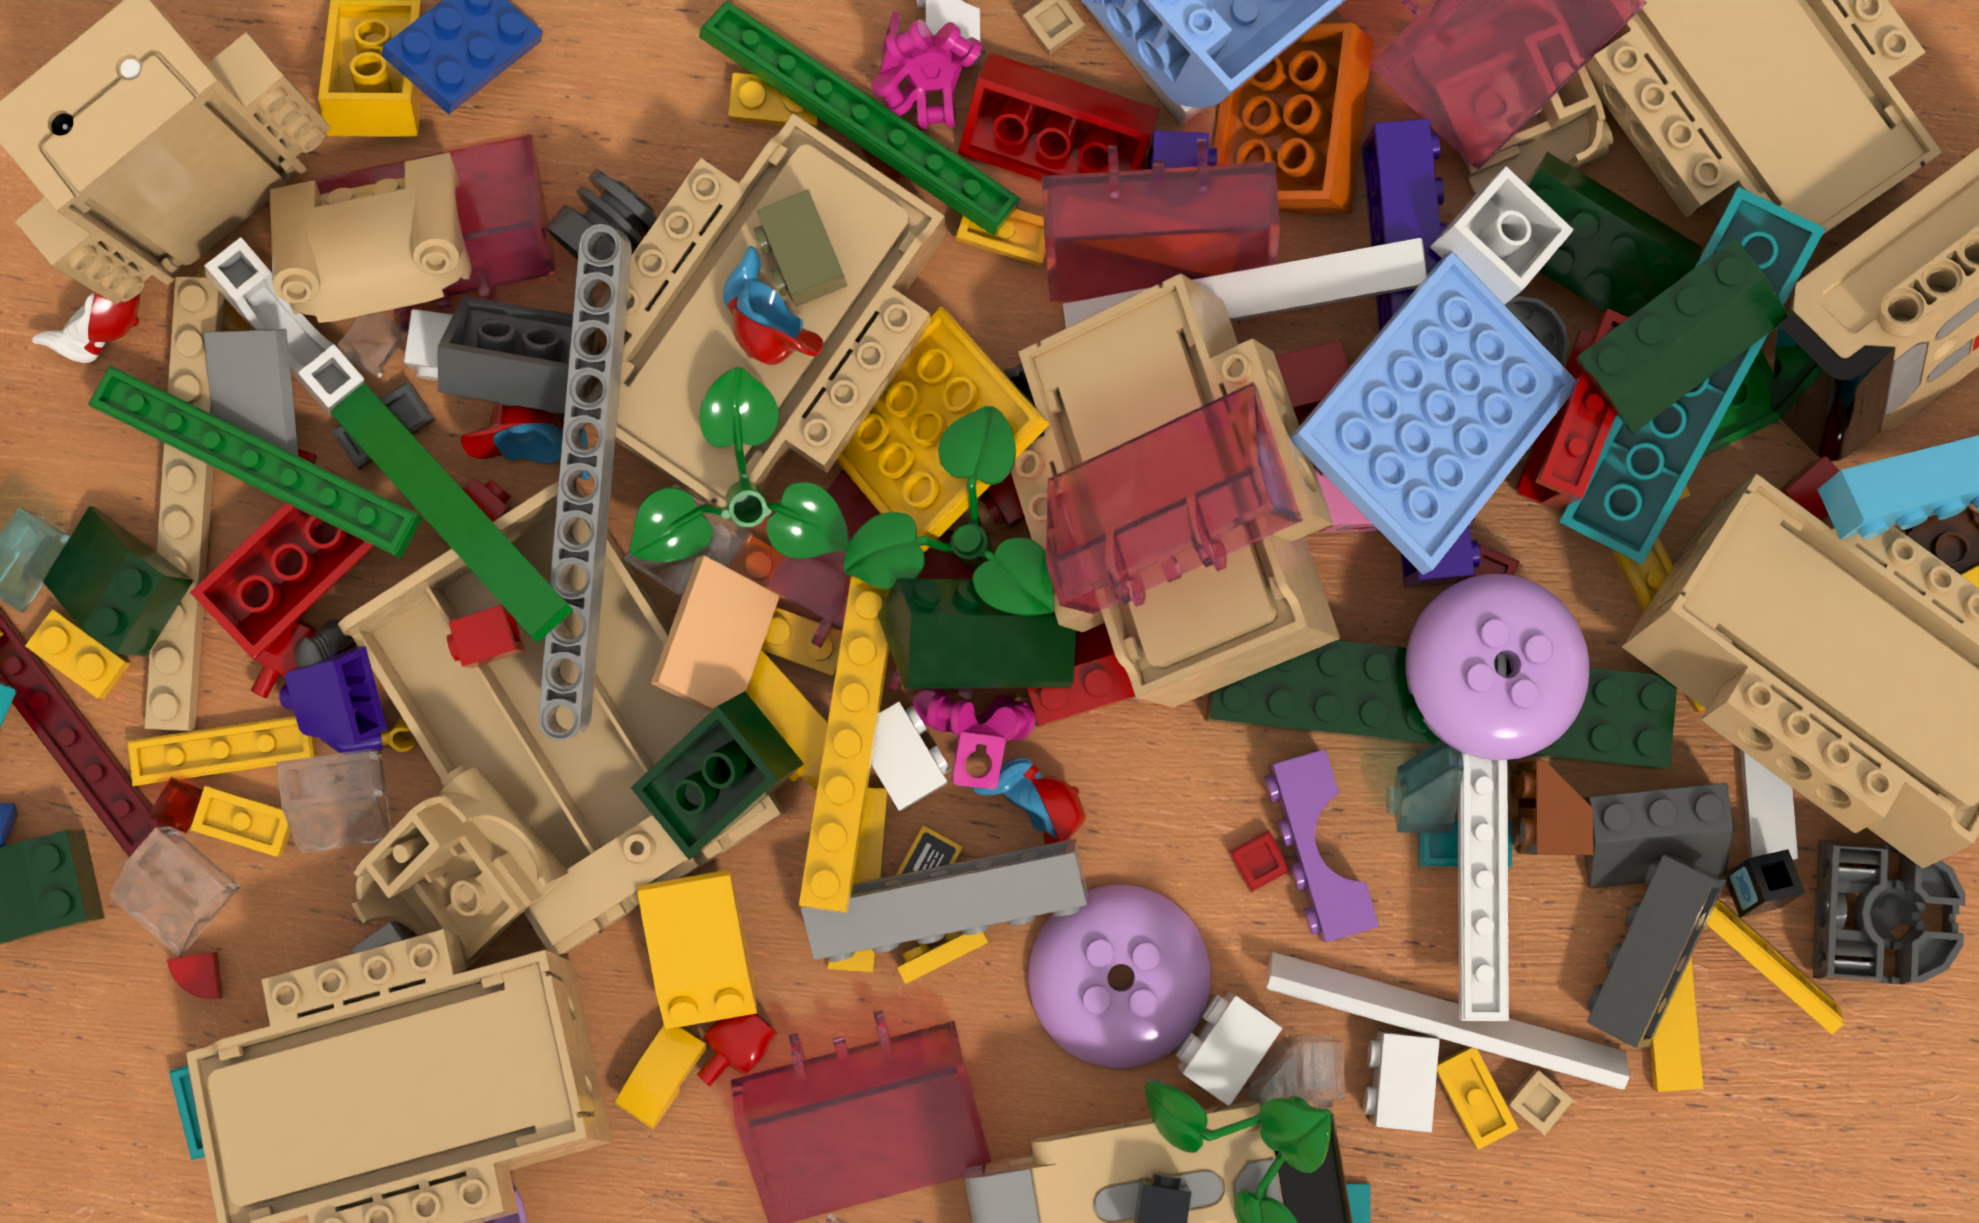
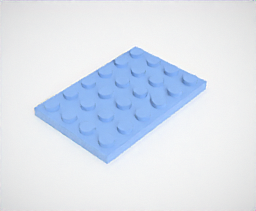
M1452 251L1438 262L1290 439L1424 575L1437 566L1566 402L1576 379Z

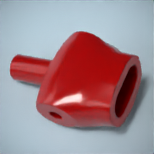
M298 619L255 659L263 667L251 691L263 698H267L279 675L286 676L288 671L296 668L294 649L297 641L302 637H311L317 629Z
M757 1013L717 1020L704 1035L706 1042L715 1054L697 1073V1076L708 1086H711L728 1066L743 1075H748L768 1052L771 1041L778 1033Z

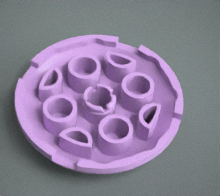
M1507 574L1479 575L1460 581L1443 590L1425 607L1418 617L1407 645L1405 659L1407 685L1410 694L1413 693L1416 704L1424 717L1423 721L1446 744L1473 757L1488 760H1509L1529 756L1543 750L1569 729L1580 712L1586 697L1589 683V656L1584 636L1577 621L1568 608L1554 594L1539 584L1525 578ZM1499 653L1504 654L1510 665L1511 673L1506 678L1500 676L1494 667V659Z
M1111 884L1088 889L1087 906L1080 907L1078 912L1062 917L1052 914L1046 920L1032 947L1028 967V984L1030 997L1038 1019L1050 1037L1060 1047L1087 1063L1106 1068L1126 1069L1147 1065L1162 1059L1181 1046L1188 1035L1195 1030L1207 1006L1211 986V967L1207 948L1199 930L1178 905L1150 889L1127 884ZM1117 964L1128 965L1133 974L1130 985L1121 990L1112 988L1107 978L1110 969Z

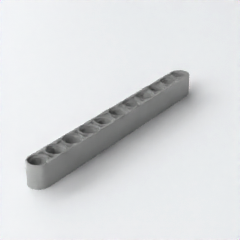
M596 224L585 230L580 239L550 585L573 609L572 612L581 618L583 627L577 637L571 636L564 628L565 619H563L545 636L539 726L547 737L557 741L567 740L583 733L590 724L592 714L632 255L631 242L622 231L605 224ZM611 235L615 241V251L608 259L601 260L596 251L597 243L604 236ZM606 282L611 289V298L607 305L598 308L592 299L593 290L600 283ZM601 329L607 337V345L602 353L594 355L589 349L588 340L593 332ZM597 377L603 385V392L597 401L591 403L584 394V387L590 378ZM591 423L598 430L599 439L594 448L587 450L580 441L581 430ZM583 471H588L592 474L595 481L594 490L587 497L582 496L576 488L577 477ZM579 518L585 519L591 530L589 539L583 544L575 540L572 535L573 524ZM574 565H579L586 573V584L581 590L574 589L568 581L569 570ZM565 658L572 660L578 667V677L573 684L565 681L560 674V666ZM560 705L568 707L574 715V724L570 730L562 728L556 720V712Z

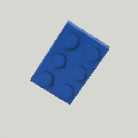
M442 0L385 43L381 56L446 113L450 114L539 44L543 31L508 0Z

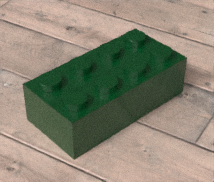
M1548 151L1526 183L1537 196L1574 229L1539 272L1603 312L1609 309L1626 317L1632 316L1692 271L1699 261L1702 246Z

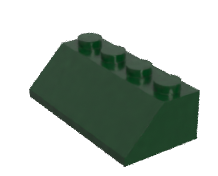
M1735 237L1578 355L1575 361L1633 434L1789 317L1766 275Z
M897 578L877 615L905 689L1070 688L1074 682L1076 630L1060 626L1055 611L1043 615L1023 616L994 609L979 597L971 579Z

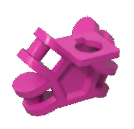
M893 11L882 45L880 73L872 81V91L877 97H883L886 101L885 107L898 116L906 113L917 99V116L920 130L929 129V124L945 123L946 127H956L954 90L962 66L969 67L975 62L982 50V43L974 37L968 39L960 35V27L953 22L945 24L933 35L925 22L920 19L910 23V31L901 34L899 33L900 13ZM906 76L910 83L899 89L897 86ZM943 90L944 105L928 106L927 92Z
M924 688L915 695L913 700V707L924 725L942 732H953L958 736L951 781L955 785L996 789L1006 741L1022 740L1028 737L1036 723L1035 714L1028 703L1015 701L1006 695H999L994 698L988 709L979 716L975 715L974 706L971 702L960 700L956 704L951 703L942 688ZM982 744L985 745L984 751L990 758V767L985 774L974 777L967 773L965 761L971 753L976 751V745Z

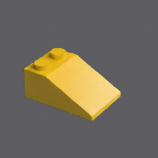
M330 0L318 94L322 117L331 127L326 132L327 136L418 137L421 90L381 55L385 43L422 16L421 0Z
M730 869L638 885L637 894L653 981L665 1029L756 1014V980Z

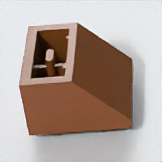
M1547 761L1517 763V771H1513L1511 774L1510 789L1512 798L1518 799V817L1512 818V844L1518 845V854L1594 855L1593 808Z

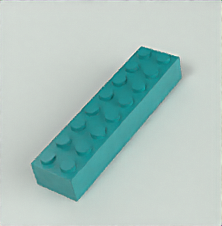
M1738 187L1696 267L1736 237L1766 275L1782 306H1784L1826 228ZM1768 334L1632 434L1618 415H1616L1584 497L1569 504L1559 522L1643 565Z

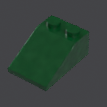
M89 506L42 582L79 626L115 654L146 657L194 580L96 507Z
M744 691L718 705L645 773L631 789L688 860H691L774 792L804 763Z
M64 830L0 848V945L105 919L85 830Z

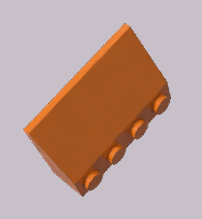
M1353 22L1317 24L1219 103L1214 148H1217L1215 176L1212 175L1211 187L1208 186L1207 201L1309 215L1351 214L1373 40Z

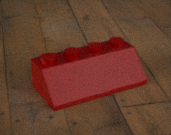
M990 53L977 79L958 154L1093 199L1128 207L1160 109Z
M326 465L323 467V469L344 478L339 472L335 471L334 469ZM285 503L190 593L252 659H256L375 546Z
M1105 623L1084 632L1076 630L1074 682L1070 688H1025L1030 706L1036 717L1037 728L1136 697L1128 673L1115 656Z

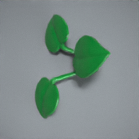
M734 367L723 373L713 382L702 400L699 413L700 427L709 444L714 447H727L734 444L739 482L733 484L727 491V505L721 507L702 504L696 507L693 496L688 491L677 487H664L653 491L642 501L636 513L630 543V553L632 556L654 562L678 561L695 556L708 545L713 536L712 525L702 515L704 513L721 515L723 519L731 517L737 525L742 527H754L760 524L765 516L770 515L766 523L768 538L772 546L779 553L790 558L805 559L829 552L847 550L849 537L844 516L836 501L825 489L810 482H794L784 489L780 503L775 501L766 503L761 488L754 482L749 481L743 444L756 446L767 441L777 428L779 412L776 401L768 388L743 367Z
M984 406L954 421L943 433L938 448L939 459L945 471L955 478H968L967 492L970 523L959 526L952 534L951 542L944 543L927 536L917 537L915 521L908 514L900 512L879 514L867 521L853 536L845 554L843 568L847 575L860 579L875 588L891 590L897 578H918L925 565V555L920 546L926 545L944 551L946 555L955 554L964 567L976 569L973 574L975 590L979 597L990 607L1009 614L1023 616L1049 614L1055 610L1053 568L1050 558L1043 547L1028 538H1011L1002 542L994 555L993 545L986 532L980 527L981 520L978 511L976 481L979 480L990 485L1001 483L1012 470L1016 457L1015 439L1007 419L997 408Z
M1148 1079L1145 1082L1146 1100L1156 1128L1165 1140L1184 1152H1197L1203 1146V1139L1212 1141L1261 1123L1260 1135L1262 1140L1270 1149L1280 1152L1257 1186L1256 1195L1247 1190H1241L1236 1195L1234 1201L1236 1219L1238 1223H1298L1295 1216L1284 1204L1274 1198H1267V1189L1284 1161L1294 1169L1304 1173L1315 1172L1323 1164L1330 1143L1331 1110L1312 1108L1304 1099L1298 1096H1291L1288 1099L1272 1097L1262 1104L1257 1115L1211 1130L1206 1128L1208 1123L1206 1112L1191 1096L1176 1087L1155 1079Z

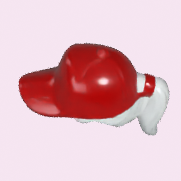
M94 292L87 297L85 305L70 318L62 330L40 332L32 338V343L45 345L58 354L76 362H92L102 352L106 342L125 336L132 326H138L139 318L137 315L140 293L129 301H120L115 305Z

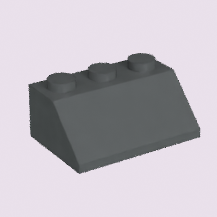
M463 295L438 345V392L454 394L462 398H477L500 402L507 406H523L546 410L553 414H565L573 314ZM596 331L590 335L588 340L591 353L593 351Z
M1727 783L1582 797L1593 808L1594 855H1584L1588 888L1645 883L1649 868L1655 860L1660 861L1663 855L1677 856L1715 875L1726 874L1733 833Z

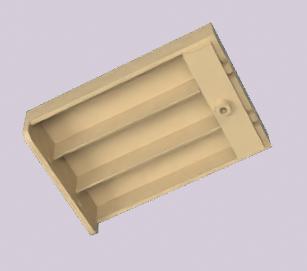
M559 481L543 489L493 522L549 584ZM576 485L578 492L586 497L581 487ZM579 518L573 524L572 535L575 540L583 544L589 539L591 530L588 522L583 518ZM608 530L591 720L583 733L570 739L561 741L550 739L539 726L545 637L537 643L517 622L525 652L475 668L462 667L460 660L455 661L452 658L446 638L448 634H451L448 622L502 605L453 549L448 550L353 611L338 623L343 634L352 636L358 647L366 646L372 670L440 779L442 780L449 772L462 765L467 770L477 767L569 872L543 899L531 904L524 911L525 916L547 951L560 957L639 908L638 885L687 877L786 813L772 792L691 860H688L631 789L645 773L696 727L709 712L651 684L670 628ZM574 565L569 570L568 581L574 589L581 590L586 584V573L579 565ZM571 612L564 620V628L571 636L577 637L582 631V620L576 613ZM565 658L561 663L560 674L562 678L572 684L577 680L578 667L570 659ZM560 705L556 712V720L562 728L570 730L574 724V715L568 707Z

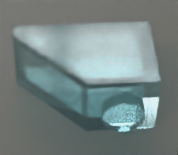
M19 507L0 534V599L19 612L24 613L44 585L42 581L71 535L39 513Z
M1440 740L1397 767L1395 785L1388 786L1386 791L1387 813L1395 814L1397 833L1453 832L1464 770L1460 751Z

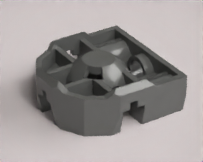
M1819 840L1813 978L1909 985L1924 982L1947 971L1964 944V934L1958 933L1959 924L1956 923V914H1959V905L1965 906L1966 894L1953 868L1940 860L1922 869L1891 845ZM1888 852L1900 853L1899 880H1887ZM1839 862L1865 864V868L1839 867ZM1843 893L1859 894L1856 897L1853 908L1854 924L1857 930L1842 929L1847 917V901ZM1924 903L1943 904L1941 931L1923 930L1925 921H1921V912H1926ZM1899 923L1910 926L1904 936L1896 939L1891 933V930L1895 929ZM1884 948L1896 950L1894 976L1883 975ZM1835 955L1861 957V960L1835 959Z

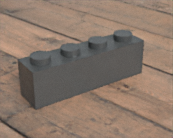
M1663 855L1660 861L1655 860L1645 878V885L1649 887L1642 902H1636L1627 916L1626 926L1629 927L1627 935L1622 944L1618 943L1613 948L1607 960L1606 966L1610 969L1605 983L1604 985H1598L1589 999L1588 1009L1591 1010L1587 1023L1634 1048L1650 1047L1726 882L1725 879L1673 855Z

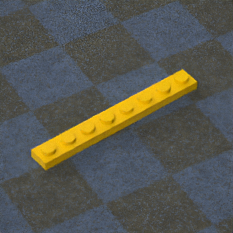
M852 576L799 900L800 907L847 914L889 654V645L877 615L891 591L875 588Z

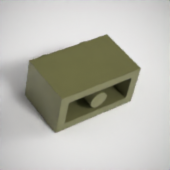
M809 189L756 210L762 225L753 229L763 254L765 255L772 251L779 267L771 270L781 297L790 294L795 307L847 287L844 274Z

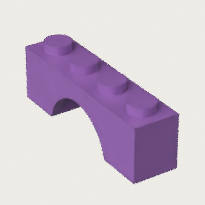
M1326 749L1268 765L1270 775L1264 776L1265 786L1271 802L1279 801L1283 819L1277 820V825L1284 846L1292 845L1297 863L1290 864L1297 890L1305 889L1310 907L1304 908V915L1311 935L1319 934L1320 941L1330 942L1379 927L1366 882L1349 880L1333 872L1322 860L1317 849L1315 829L1318 817L1326 804L1339 794Z

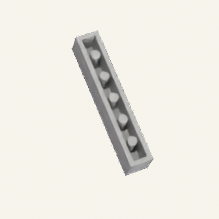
M1076 839L855 883L852 885L848 914L801 907V912L813 959L827 958L829 962H838L852 957L855 954L854 952L872 949L874 953H883L897 948L899 943L917 940L919 944H928L942 939L944 934L962 931L965 935H973L986 931L990 927L989 925L1007 922L1011 926L1023 925L1033 921L1037 915L1052 912L1057 917L1068 916L1078 912L1080 907L1087 906L1088 889Z

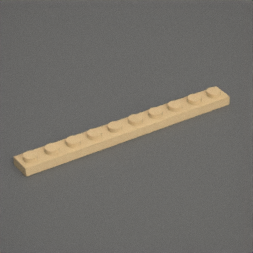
M175 277L168 393L212 414L204 332L223 331L225 297L208 278ZM164 444L156 553L194 581L150 650L144 729L196 731L204 607L190 592L206 578L213 467Z

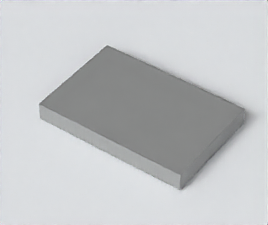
M286 329L204 332L212 415L299 456Z

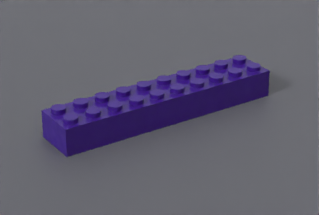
M1430 119L1374 123L1361 146L1371 247L1422 238L1427 272L1429 274L1442 259L1430 246L1447 228L1446 222H1440L1438 205H1443L1444 202L1443 180L1441 177L1435 178L1434 160H1438L1440 154L1438 134L1431 133ZM1416 288L1376 295L1379 332ZM1470 524L1437 566L1424 575L1401 553L1404 588L1456 584L1473 576L1474 567H1479L1480 550L1478 541L1471 540Z

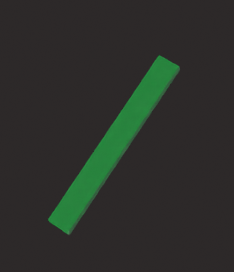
M726 0L700 28L699 38L991 235H996L1019 206L1021 200L1019 196Z
M109 365L88 403V406L399 559L402 558L423 519L418 514L111 365Z
M365 383L330 413L537 643L573 611L567 602Z

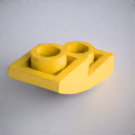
M663 1025L629 1076L615 1101V1105L651 1129H654L680 1093L679 1086L705 1052L706 1043L681 1027L665 1029Z

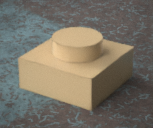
M1043 0L1023 14L1022 21L1048 56L1085 30L1084 22L1067 0Z
M1534 1068L1506 1104L1545 1136L1574 1100L1542 1072Z

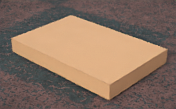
M705 555L696 558L651 684L709 713L725 701L744 691L746 692L780 596Z

